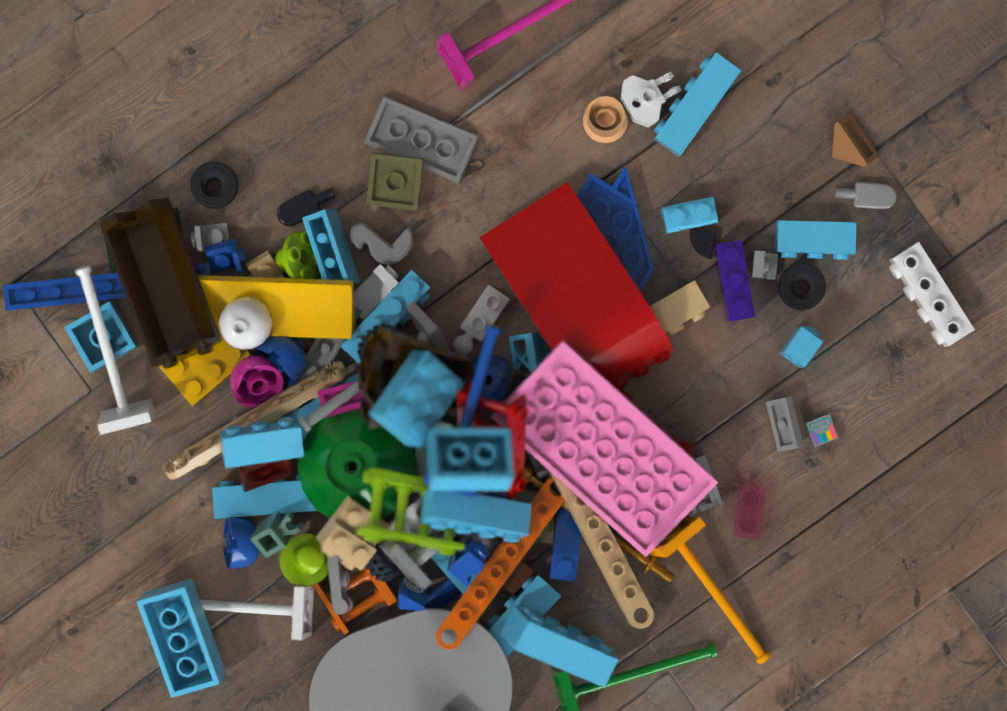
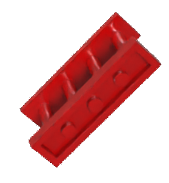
M473 381L468 382L458 390L457 428L461 426ZM480 394L471 428H506L482 421L479 417L480 408L508 416V428L511 431L514 479L509 491H506V499L512 500L524 490L526 485V478L524 477L525 428L528 416L526 396L521 395L508 405L483 398Z

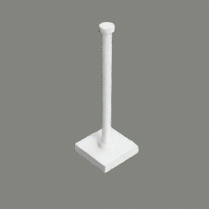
M90 265L75 269V272L81 279L118 405L116 408L101 411L97 426L100 435L151 422L154 404L152 398L131 404L127 402L90 272L92 269Z
M313 585L295 586L292 605L200 599L203 610L291 616V640H303L312 636L315 589Z

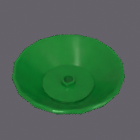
M361 409L322 418L315 423L303 441L304 457H299L298 472L303 492L315 509L328 518L333 516L347 496L371 511L373 488H371V484L362 483L365 471L376 468L414 476L416 468L412 446L404 445L383 426L374 429L368 428ZM352 461H355L358 466L355 471L349 468V464ZM387 487L384 490L381 509L382 519L396 511L398 498L396 489Z

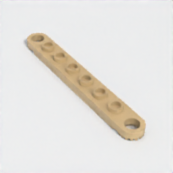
M334 361L333 364H329V367L326 365L322 371L314 372L219 430H225L226 427L231 425H240L241 427L252 426V423L258 421L276 422L283 415L299 409L308 400L318 398L317 391L328 389L342 381L346 377L348 370L343 362ZM215 431L183 450L184 453L180 454V456L176 455V458L172 457L173 460L169 459V462H166L163 466V471L169 479H177L198 466L206 465L211 458L222 453L220 431Z
M549 471L628 623L635 628L643 629L648 627L654 619V612L607 522ZM638 608L644 609L647 614L645 621L642 623H638L634 619V612Z

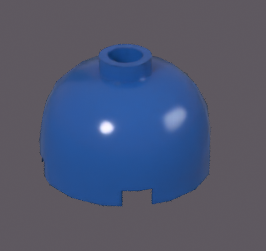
M269 336L264 343L256 347L258 349L257 355L268 358L278 367L283 381L287 385L292 386L303 374L307 365V357L303 350L305 345L297 337Z
M232 517L225 519L223 538H226V548L223 547L225 564L229 569L246 568L252 565L259 557L260 550L250 539L256 525L247 518Z

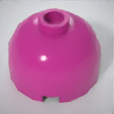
M251 355L236 363L230 376V385L234 397L242 406L248 408H256L281 393L284 384L278 367L268 358L260 355Z

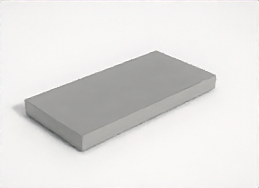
M383 96L364 144L387 154L424 158V170L459 184L479 136Z

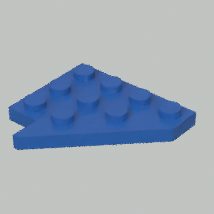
M623 167L613 186L590 173L577 197L639 291L642 292L654 268L628 171Z

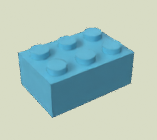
M412 350L369 415L404 445L421 447L428 437L430 428L436 426L464 383L428 351Z
M430 428L426 440L429 490L509 491L514 479L510 428Z

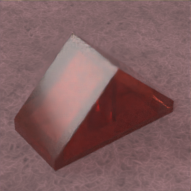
M289 459L245 465L239 468L244 492L291 475Z

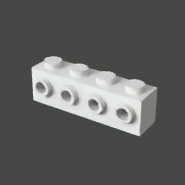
M919 242L914 243L889 259L892 264L889 266L892 274L896 279L901 278L906 287L903 290L910 301L915 300L920 309L917 310V313L924 323L929 322L933 328L931 335L938 345L943 344L944 347H949L975 330Z

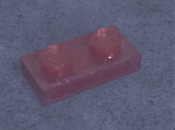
M739 484L733 536L760 540L766 488Z

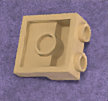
M347 496L316 536L322 545L320 547L321 551L331 558L336 554L342 558L340 560L341 564L351 571L355 567L362 571L377 551L374 547L377 542L367 541L364 539L365 536L356 534L358 528L365 525L369 526L370 510ZM380 517L379 528L388 529L390 525Z

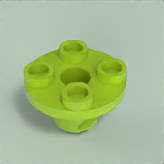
M300 231L290 234L285 240L283 248L279 249L276 253L275 263L278 269L289 275L290 278L316 279L320 271L307 232Z
M296 535L290 538L287 546L280 551V569L292 584L312 586L322 581L329 572L327 555L321 551L320 547L322 545L315 535Z

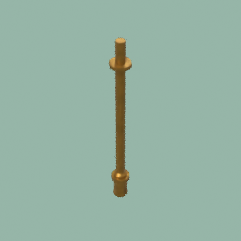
M524 464L526 483L540 490L545 482L534 475L531 465L528 464L526 466ZM551 486L549 487L551 494L554 496L561 495ZM563 502L561 507L570 512L566 503ZM611 530L620 549L644 565L642 569L644 574L651 570L668 583L673 580L675 575L656 562L657 556L649 557L647 555L645 557L631 543Z

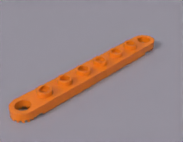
M552 477L545 482L530 503L529 535L519 539V542H506L504 540L501 542L482 571L477 575L437 630L436 641L441 648L453 650L460 645L565 501L562 495L554 496L551 494L549 487L554 482ZM452 629L456 633V641L453 644H445L442 641L441 634L444 630Z

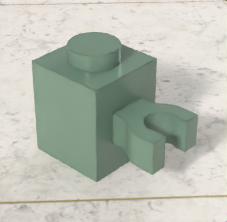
M277 511L258 522L250 539L265 558L285 548L291 535L297 534L302 530L303 525L300 522L297 525L289 523L294 516L292 511L287 513L284 518Z

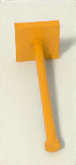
M685 516L649 555L667 558L678 549L756 655L755 660L757 663L765 662L771 656L769 651L762 648L686 544L706 524L701 517Z

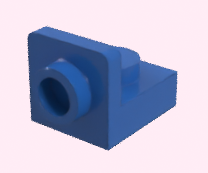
M236 239L205 246L212 272L236 267L238 274L244 273L243 263L247 262L243 247L238 248Z

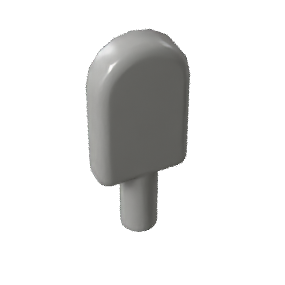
M856 182L855 189L835 188L834 198L854 199L853 205L856 208L883 210L889 209L896 203L897 192L891 185L884 183Z

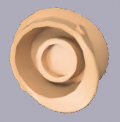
M609 96L594 99L585 109L583 115L584 129L588 136L597 142L611 143L618 140L625 133L628 126V116L624 105L616 98Z

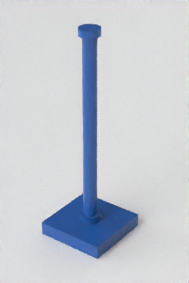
M485 326L486 336L460 428H471L496 336L500 335L501 332L499 327ZM426 465L424 473V484L429 485L428 466ZM450 490L476 497L477 491Z

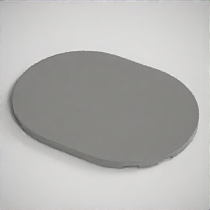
M425 608V611L413 610L352 632L334 644L315 670L310 686L309 710L441 711L447 706L452 711H509L513 693L512 670L508 657L498 639L490 630L488 631L477 621L457 648L445 650L437 644L436 632L451 610L441 608ZM446 629L442 632L441 639L445 644H453L456 641L457 636L454 630Z

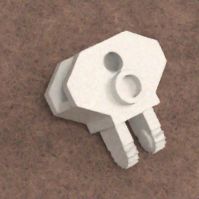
M672 72L656 80L651 79L647 81L632 75L623 81L620 100L634 123L647 128L658 123L661 106L665 104L666 100L682 91L680 86H674L663 95L660 92L658 86L670 81L674 77ZM638 101L640 103V107H634L632 105V102Z

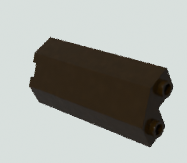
M169 198L148 200L135 211L113 213L101 222L100 226L151 366H163L164 369L178 365L181 360L197 354L201 356L214 350L213 347L222 340Z

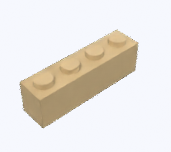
M694 280L654 303L650 308L665 333L670 332L671 335H674L685 328L683 323L692 318L693 322H696L707 315L705 310L710 308Z

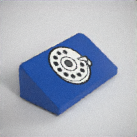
M403 574L399 589L398 609L425 611L430 585L422 589L411 583Z

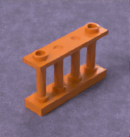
M364 567L362 571L350 578V586L347 587V591L349 592L364 581L369 582L370 580H372L377 589L374 590L373 595L342 615L336 614L333 611L331 591L327 593L320 582L313 586L333 616L330 619L332 625L337 632L342 630L345 635L350 631L347 625L348 622L379 602L381 604L386 602L390 606L398 601V597L388 582L376 580V576L372 577L369 574L370 570H366Z

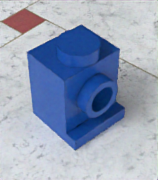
M472 538L464 543V550L449 556L447 571L465 586L470 584L473 574L477 575L482 571L485 566V558L489 555L487 548L483 544L475 542Z

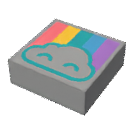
M830 414L805 423L813 447L839 438Z

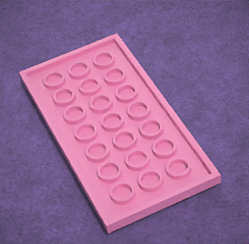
M564 340L558 344L504 402V404L510 405L521 395L526 396L528 416L525 428V449L645 557L718 483V480ZM497 412L491 415V418L499 426L508 428L507 415Z

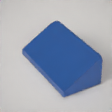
M447 578L428 594L425 608L443 609L461 594V591Z

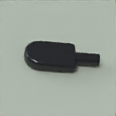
M332 187L315 196L311 190H307L283 202L277 209L278 220L281 224L289 227L302 223L303 217L321 211L320 204L336 197Z

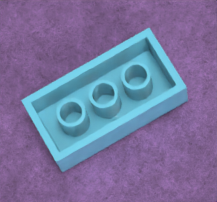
M193 579L144 592L136 602L171 698L220 684L226 676V671Z
M517 606L513 607L501 631V635L514 650L602 687L606 686L619 659L612 653L613 649L604 644L605 641L602 638L593 634L590 637L582 635L583 631L572 625H569L568 628L561 626V622L547 615L546 618L538 616L536 610L524 606L523 609Z

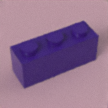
M742 240L714 245L727 322L755 317Z

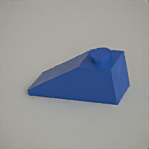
M561 506L557 511L549 578L576 582L581 532L571 513Z

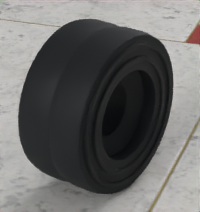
M211 161L200 165L194 171L190 181V188L193 197L201 205L210 209H220L226 207L235 199L238 192V179L230 167L221 162ZM211 178H218L222 183L221 189L216 193L210 192L207 188V183Z
M807 263L790 266L781 274L778 281V293L781 300L788 307L795 310H807L815 307L821 302L826 292V281L823 274L818 268ZM799 279H804L809 284V290L806 294H799L795 290V283Z

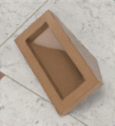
M851 113L835 123L832 149L833 158L864 167L880 156Z

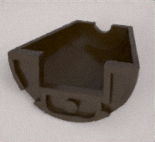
M378 329L379 332L372 333L365 344L359 367L358 389L363 390L364 401L360 402V407L366 425L370 429L382 427L369 413L412 350L428 351L464 383L463 386L466 385L464 378L469 377L473 370V360L471 358L391 329ZM458 393L447 410L457 408Z

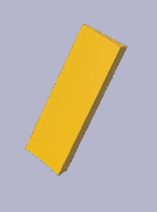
M198 276L219 334H221L219 328L220 316L227 304L237 298L249 296L259 299L268 307V312L273 321L269 336L352 339L356 327L353 280Z

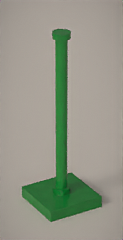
M713 642L708 643L707 647L611 675L605 687L593 682L575 686L571 684L568 672L557 667L551 668L562 711H579L576 701L578 696L707 657L713 659L717 657V651Z

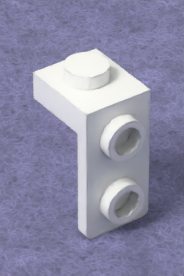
M380 264L373 271L374 273L354 291V305L362 310L359 316L361 319H364L398 285L396 279L399 275L389 265L384 268Z

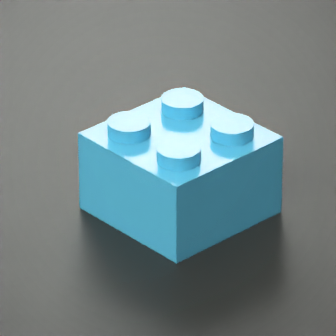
M109 301L100 306L115 361L139 348L140 346L115 303ZM91 313L64 327L90 373H96L106 367Z

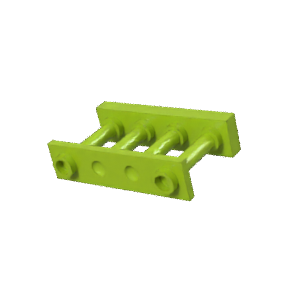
M371 468L364 472L362 483L371 484L373 495L369 526L365 525L356 530L357 535L365 536V540L380 542V539L436 549L439 550V554L453 556L456 552L464 550L465 544L453 542L455 529H444L443 540L430 538V525L421 523L422 508L418 535L404 533L408 496L413 492L419 493L420 497L423 498V492L429 489V485L424 484V478ZM387 487L396 489V493H398L394 531L379 528L383 493Z

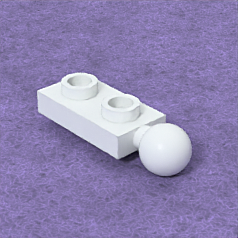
M488 284L459 327L465 334L454 339L452 344L454 352L463 356L468 355L473 349L472 340L474 338L479 342L483 340L486 335L485 326L493 325L510 299Z

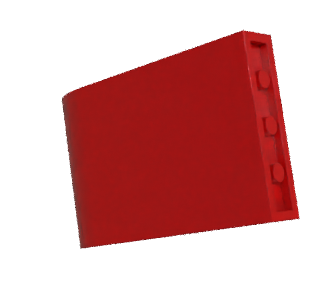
M568 182L479 237L552 351L564 340L619 391L625 388L627 381L633 377L638 379L649 372L648 368L655 363L660 365L671 358L670 354L674 351L661 324Z

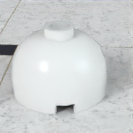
M249 296L237 298L227 304L219 320L220 333L224 340L232 347L241 350L253 349L264 343L271 334L273 326L268 307L259 299Z

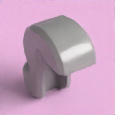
M359 223L352 227L350 240L360 250L364 249V245L368 244L371 256L378 263L388 266L398 264L408 256L414 245V234L408 226L391 246L366 223Z

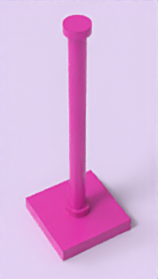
M552 0L464 51L457 48L449 32L439 37L435 47L462 91L468 88L475 78L467 65L469 59L573 0Z

